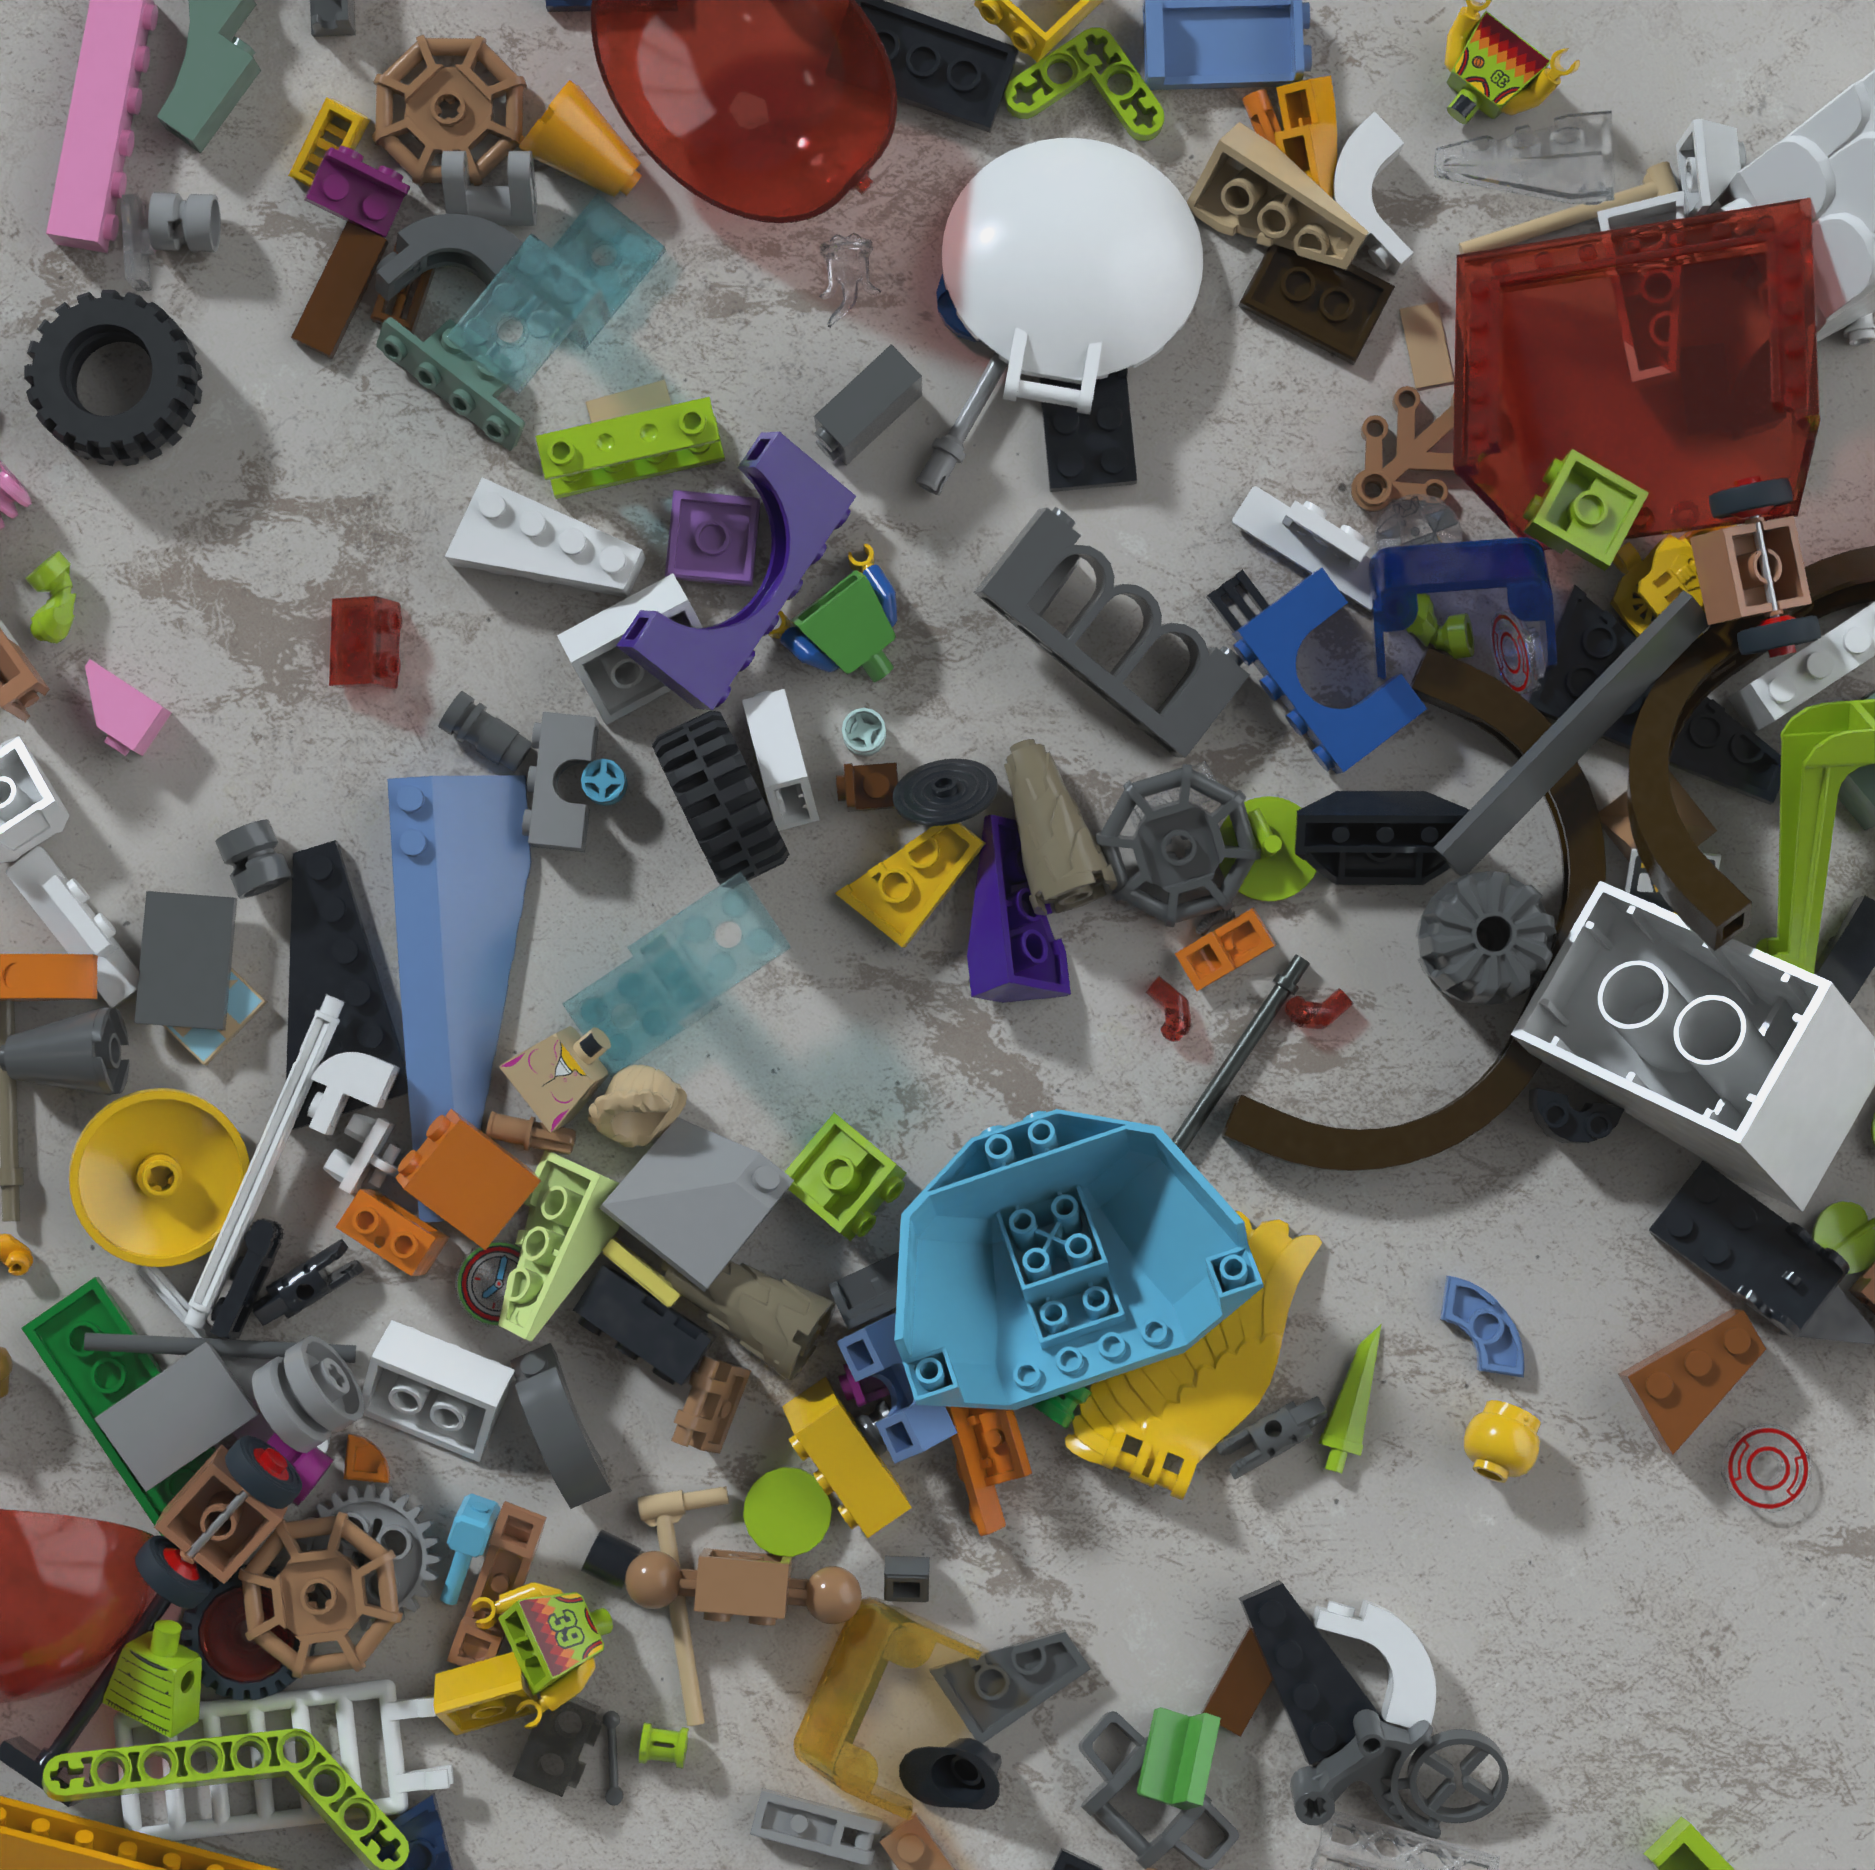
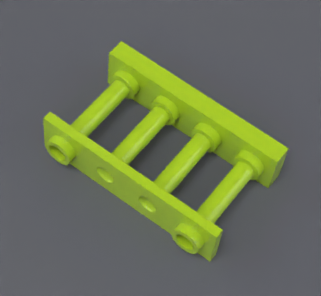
M710 397L535 436L545 480H551L555 499L725 461Z

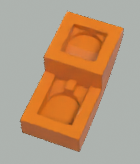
M1253 907L1176 952L1175 955L1196 991H1199L1276 946V943Z

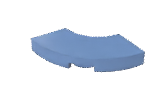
M1446 1276L1440 1319L1457 1325L1469 1336L1477 1353V1370L1524 1378L1522 1342L1515 1324L1505 1309L1490 1293L1481 1287L1461 1278Z

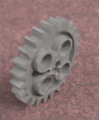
M374 1483L367 1485L364 1496H361L356 1485L348 1488V1500H345L338 1491L331 1494L333 1508L323 1502L316 1506L321 1517L337 1516L338 1512L346 1513L348 1517H355L363 1524L364 1532L370 1537L373 1534L375 1520L377 1518L381 1519L382 1526L376 1541L388 1551L389 1549L385 1543L388 1531L398 1530L405 1536L407 1541L406 1549L403 1553H395L396 1558L393 1559L399 1611L403 1612L402 1622L405 1620L403 1606L416 1612L420 1606L414 1596L418 1595L427 1598L432 1593L423 1584L424 1580L434 1581L439 1577V1574L429 1569V1564L442 1560V1556L430 1553L429 1547L438 1543L440 1537H427L425 1533L434 1524L433 1520L419 1522L417 1517L424 1507L419 1505L411 1510L406 1508L409 1500V1494L407 1493L402 1495L397 1501L392 1500V1486L386 1487L381 1496H377ZM330 1535L300 1538L297 1540L307 1545V1550L303 1551L326 1549ZM342 1538L338 1551L350 1557L357 1566L362 1567L364 1565V1558L358 1556L360 1551ZM375 1569L364 1575L367 1603L380 1606V1597L372 1586L373 1578L377 1574ZM316 1583L315 1590L310 1593L316 1591L319 1596L316 1602L318 1608L325 1604L326 1600L331 1598L330 1590H325L323 1584ZM363 1614L359 1619L361 1630L367 1631L372 1619L375 1617Z

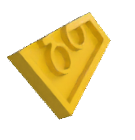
M960 822L951 825L932 826L904 845L905 847L883 862L878 863L869 869L867 873L851 884L844 886L835 894L902 948L907 947L985 845V842Z

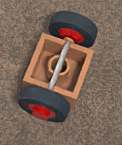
M1760 475L1733 481L1734 488L1719 491L1709 496L1712 516L1717 519L1734 516L1739 519H1750L1745 520V525L1723 528L1690 538L1707 624L1714 625L1764 615V618L1771 617L1770 619L1762 620L1754 628L1745 629L1737 633L1741 655L1768 651L1769 658L1796 653L1795 645L1820 639L1821 630L1817 616L1812 615L1795 618L1790 615L1780 616L1784 614V610L1812 604L1794 516L1765 521L1764 516L1759 517L1760 515L1768 514L1772 508L1793 501L1791 484L1788 478L1761 481Z
M243 1436L229 1450L221 1444L162 1511L154 1528L164 1536H153L139 1549L135 1557L139 1573L146 1583L165 1600L181 1608H195L208 1596L212 1589L213 1583L209 1573L225 1584L282 1521L288 1506L302 1490V1481L299 1474L279 1451L256 1437Z

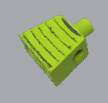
M164 1619L155 1623L153 1631L141 1635L124 1646L105 1692L103 1703L172 1738L196 1724L199 1720L202 1659L199 1653L179 1644L182 1630L181 1625L175 1621Z

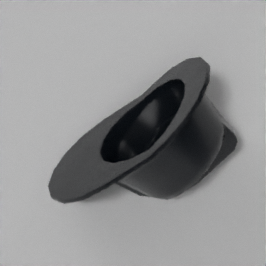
M959 1738L945 1747L927 1746L911 1750L905 1754L899 1765V1777L904 1788L915 1799L927 1805L985 1810L993 1806L1000 1796V1784L997 1776L1002 1759L1001 1755L992 1753L987 1746L978 1740Z

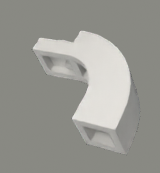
M1373 112L1352 133L1341 152L1334 174L1333 199L1369 232L1360 249L1366 244L1370 248L1368 253L1372 260L1384 270L1389 268L1396 275L1409 263L1414 252L1377 213L1372 198V184L1376 176L1400 155L1404 141L1376 112Z
M1364 1599L1359 1617L1354 1616V1607L1329 1601L1327 1608L1316 1606L1312 1623L1316 1628L1366 1641L1375 1646L1382 1654L1388 1671V1685L1380 1714L1386 1722L1409 1728L1422 1720L1432 1724L1436 1705V1681L1430 1658L1414 1632L1387 1609Z

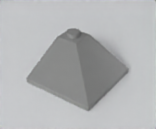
M677 1117L602 1203L599 1209L705 1292L779 1203L794 1182V1179L760 1152Z

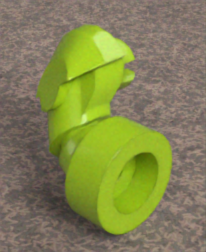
M59 550L25 578L37 592H49L51 594L46 604L39 608L34 616L31 617V633L39 641H48L56 644L69 634L75 617L73 610L76 594L71 593L73 588L70 578L71 563Z
M1418 588L1409 590L1398 599L1396 603L1397 617L1408 634L1413 633L1426 647L1431 643L1435 646V649L1447 652L1454 659L1474 656V635L1467 613L1448 616L1444 625L1439 626L1437 618L1434 616V604L1430 599V595H1427L1424 590Z

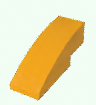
M1331 75L1276 87L1284 126L1283 131L1274 133L1277 147L1333 199L1334 174L1337 166V121Z

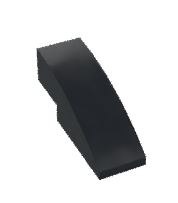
M1866 895L1856 898L1836 935L1829 939L1814 969V975L1832 982L1849 1005L1875 967V900Z

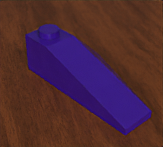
M992 814L985 816L982 832V841L985 842V845L980 850L967 951L971 997L1006 1003L1068 996L1071 994L1066 950L1062 938L1054 939L1047 915L1053 913L1050 904H1045L1047 915H1037L1034 913L1029 898L1031 891L1023 866L1021 841L1016 821Z

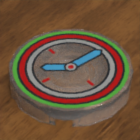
M493 1240L486 1250L478 1245L475 1246L462 1259L456 1272L455 1292L461 1308L472 1320L487 1327L502 1328L498 1324L508 1276L511 1271L517 1268L521 1246L516 1245V1242L511 1240Z

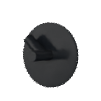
M968 759L938 760L919 766L906 774L897 783L893 791V803L899 815L910 822L926 826L951 825L971 819L987 809L997 795L998 782L993 771L982 763Z

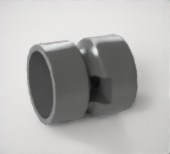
M268 819L238 827L215 841L224 864L231 865L234 868L230 878L240 899L253 897L272 890L293 877L284 855L276 853L274 850L278 840Z

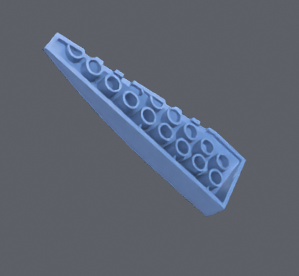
M525 775L421 776L387 779L403 1035L412 1145L415 1151L428 1138L426 1132L432 1122L440 1115L446 1116L451 1108L482 1131L486 1098L489 1094L494 1056H496L508 992L510 969L514 960L516 937L525 901L524 894L527 878H529L531 868L529 836L522 835L523 815L525 809H528ZM418 1200L419 1219L425 1223L445 1221Z

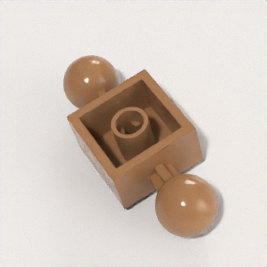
M704 1548L698 1557V1569L692 1570L680 1569L676 1560L664 1552L648 1551L638 1555L630 1563L625 1576V1585L629 1596L635 1603L644 1608H663L671 1604L677 1596L695 1597L694 1611L704 1612L703 1619L719 1622H729L733 1615L749 1616L748 1623L773 1626L776 1625L778 1618L785 1619L788 1605L807 1607L810 1614L822 1623L840 1624L854 1616L859 1609L862 1599L858 1580L850 1571L842 1567H824L815 1572L809 1579L791 1578L793 1557L777 1556L768 1553Z

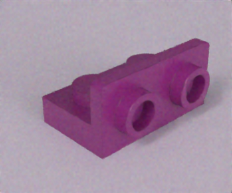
M339 146L338 150L330 147L324 154L304 201L386 238L399 207L410 190V186L402 182L404 177L400 173L385 166H379L377 170L363 163L364 157L348 147Z

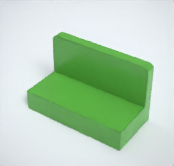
M1156 1708L1149 1731L1137 1794L1182 1810L1203 1806L1221 1718L1208 1713L1187 1716L1166 1708Z

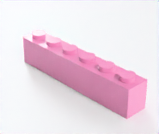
M90 0L46 234L56 245L108 253L109 242L115 241L119 228L118 215H115L117 199L124 197L127 185L126 173L123 172L125 157H130L134 148L135 137L134 132L131 130L133 114H139L142 106V90L138 87L141 72L146 73L150 63V48L146 46L149 30H155L158 20V7L154 4L153 0Z

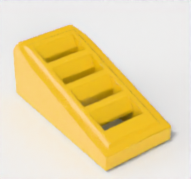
M326 97L288 176L310 187L316 174L305 168L308 162L318 167L320 166L323 158L314 154L317 146L325 151L330 147L337 150L339 146L323 138L325 132L328 131L343 140L341 146L355 151L371 119L336 99ZM334 116L350 123L349 130L346 131L331 123Z

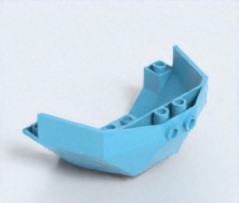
M1059 1109L1050 1112L1037 1111L1027 1115L1020 1122L1005 1127L1002 1125L992 1126L982 1131L979 1136L971 1138L901 1213L894 1342L902 1359L916 1405L1017 1410L1185 1353L1264 1286L1248 1245L1245 1222L1160 1126Z

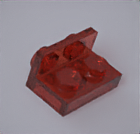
M377 596L332 599L329 686L337 688L377 686L385 689H397L398 675L401 670L399 643L400 630L402 628L401 605L399 602Z

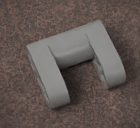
M443 151L441 173L446 214L473 215L492 221L500 226H535L537 223V192L532 151L508 152V186H471L466 151Z

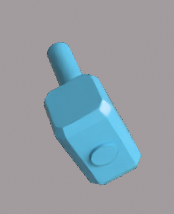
M472 1493L464 1497L447 1539L449 1548L454 1550L455 1554L440 1596V1600L448 1605L457 1604L472 1557L477 1558L483 1555L500 1512L497 1502Z

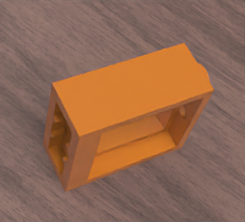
M360 1189L335 1227L410 1276L427 1274L450 1238L376 1189Z

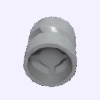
M154 192L150 198L148 213V231L152 248L154 250L178 251L183 244H186L190 251L216 252L221 232V214L218 197L212 194H190L187 200H183L179 193Z

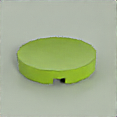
M784 1466L766 1472L753 1483L745 1498L743 1518L748 1534L760 1548L773 1555L793 1557L809 1552L822 1541L831 1524L832 1504L829 1495L823 1491L813 1474L802 1468Z

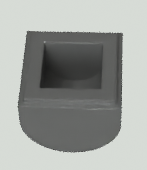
M885 1556L884 1601L929 1602L930 1557Z

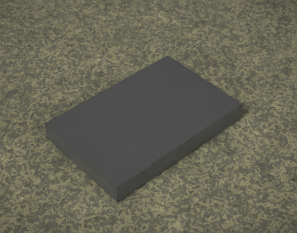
M146 891L134 1023L226 1031L237 898Z

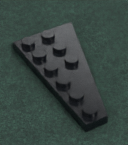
M334 840L293 853L286 1080L299 1055L301 1045L315 1016L314 1013L316 1009L320 1010L327 994L345 1003L338 1017L340 1023L336 1027L319 1066L330 1057L340 1053L359 1052L371 1055L400 1067L386 1101L407 1095L408 1086L405 1061L339 844ZM313 1080L292 1130L310 1125L313 1118L307 1116L311 1102L317 1092L324 1094L327 1086ZM349 1096L342 1115L372 1105Z

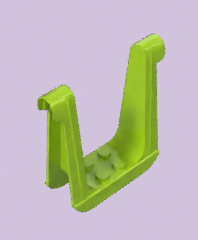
M1875 699L1824 702L1808 706L1791 717L1780 732L1781 783L1777 937L1761 939L1756 944L1755 949L1814 974L1838 793L1841 783L1849 773L1861 766L1875 765Z

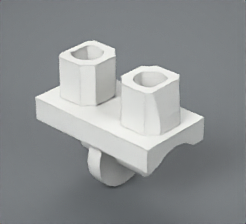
M353 1114L344 1133L363 1143L355 1158L339 1149H334L323 1167L335 1180L341 1182L338 1188L349 1194H357L373 1166L376 1169L368 1182L378 1188L381 1187L387 1174L393 1177L399 1174L398 1166L394 1165V1162L401 1151L400 1148L390 1143L382 1158L379 1156L396 1124L385 1118L378 1117L376 1120L363 1114Z

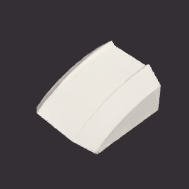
M20 736L0 744V863L18 861L20 856L55 833L62 832L69 818V813Z

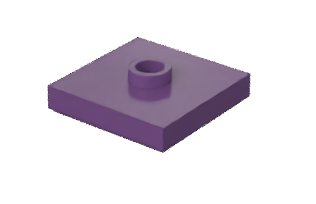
M673 490L665 577L673 573L677 580L753 587L761 498Z

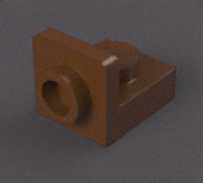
M897 762L853 766L852 763L844 764V775H836L838 802L846 801L848 812L895 808L893 791L898 783Z

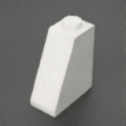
M785 689L774 692H760L754 697L742 700L763 785L778 831L819 821Z

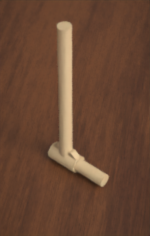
M1666 161L1649 167L1642 180V185L1459 243L1461 257L1463 260L1597 218L1598 211L1678 192L1670 163ZM1686 226L1687 249L1694 245L1688 226Z
M727 1486L687 1493L678 1490L638 1497L641 1521H644L651 1527L656 1526L660 1551L673 1557L679 1566L680 1560L674 1523H678L688 1510L729 1504ZM677 1596L668 1606L687 1726L704 1724L705 1720L685 1596Z

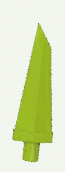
M1382 1323L1359 1344L1324 1432L1321 1433L1319 1444L1331 1447L1325 1467L1327 1470L1342 1474L1348 1453L1361 1456Z

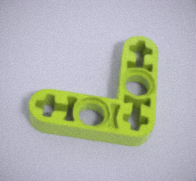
M1091 27L1084 30L1041 59L1038 63H1035L1014 77L1008 83L1005 90V106L1008 112L1016 118L1029 119L1090 79L1132 138L1139 141L1152 140L1160 134L1164 124V111L1161 104L1114 37L1107 30L1100 27ZM1089 41H1092L1095 45L1105 44L1103 47V57L1109 66L1101 75L1098 74V71L1102 70L1103 63L1095 53L1089 56L1086 54ZM1114 59L1118 61L1114 64H1111ZM1055 63H1064L1070 67L1072 77L1066 83L1057 84L1049 79L1048 69ZM1115 74H1124L1130 78L1132 89L1124 95L1114 94L1108 87V80ZM1039 75L1043 87L1050 94L1045 95L1043 88H1040L1032 95V105L1027 106L1024 102L1016 104V90L1021 88L1025 93L1030 92L1037 87V79L1034 77ZM1138 94L1142 95L1141 98H1138L1137 102L1141 112L1144 115L1151 112L1154 114L1151 128H1148L1145 124H1140L1139 126L1135 124L1137 121V111L1130 103ZM1130 104L1126 110L1122 108V106Z

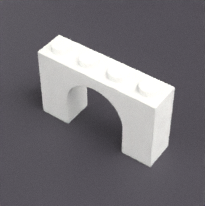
M1875 602L1728 697V700L1747 728L1754 733L1875 656Z

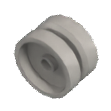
M309 1335L287 1349L284 1358L278 1356L253 1373V1393L262 1415L280 1439L296 1451L308 1453L331 1438L332 1431L340 1432L363 1417L364 1402L362 1393L353 1373L333 1347L321 1338Z

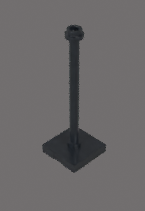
M158 1593L155 1595L49 1749L44 1747L40 1750L19 1736L2 1742L0 1745V1761L43 1789V1772L48 1761L54 1756L69 1752L103 1703L105 1692L124 1646L141 1635L153 1631L155 1623L162 1618L171 1603ZM61 1767L58 1768L57 1776L51 1778V1781H59L60 1788L66 1789L69 1788L71 1779L81 1777L78 1775H68L67 1768ZM84 1780L83 1787H91L90 1783ZM84 1800L67 1801L61 1803H63L67 1807H70L80 1802H83Z

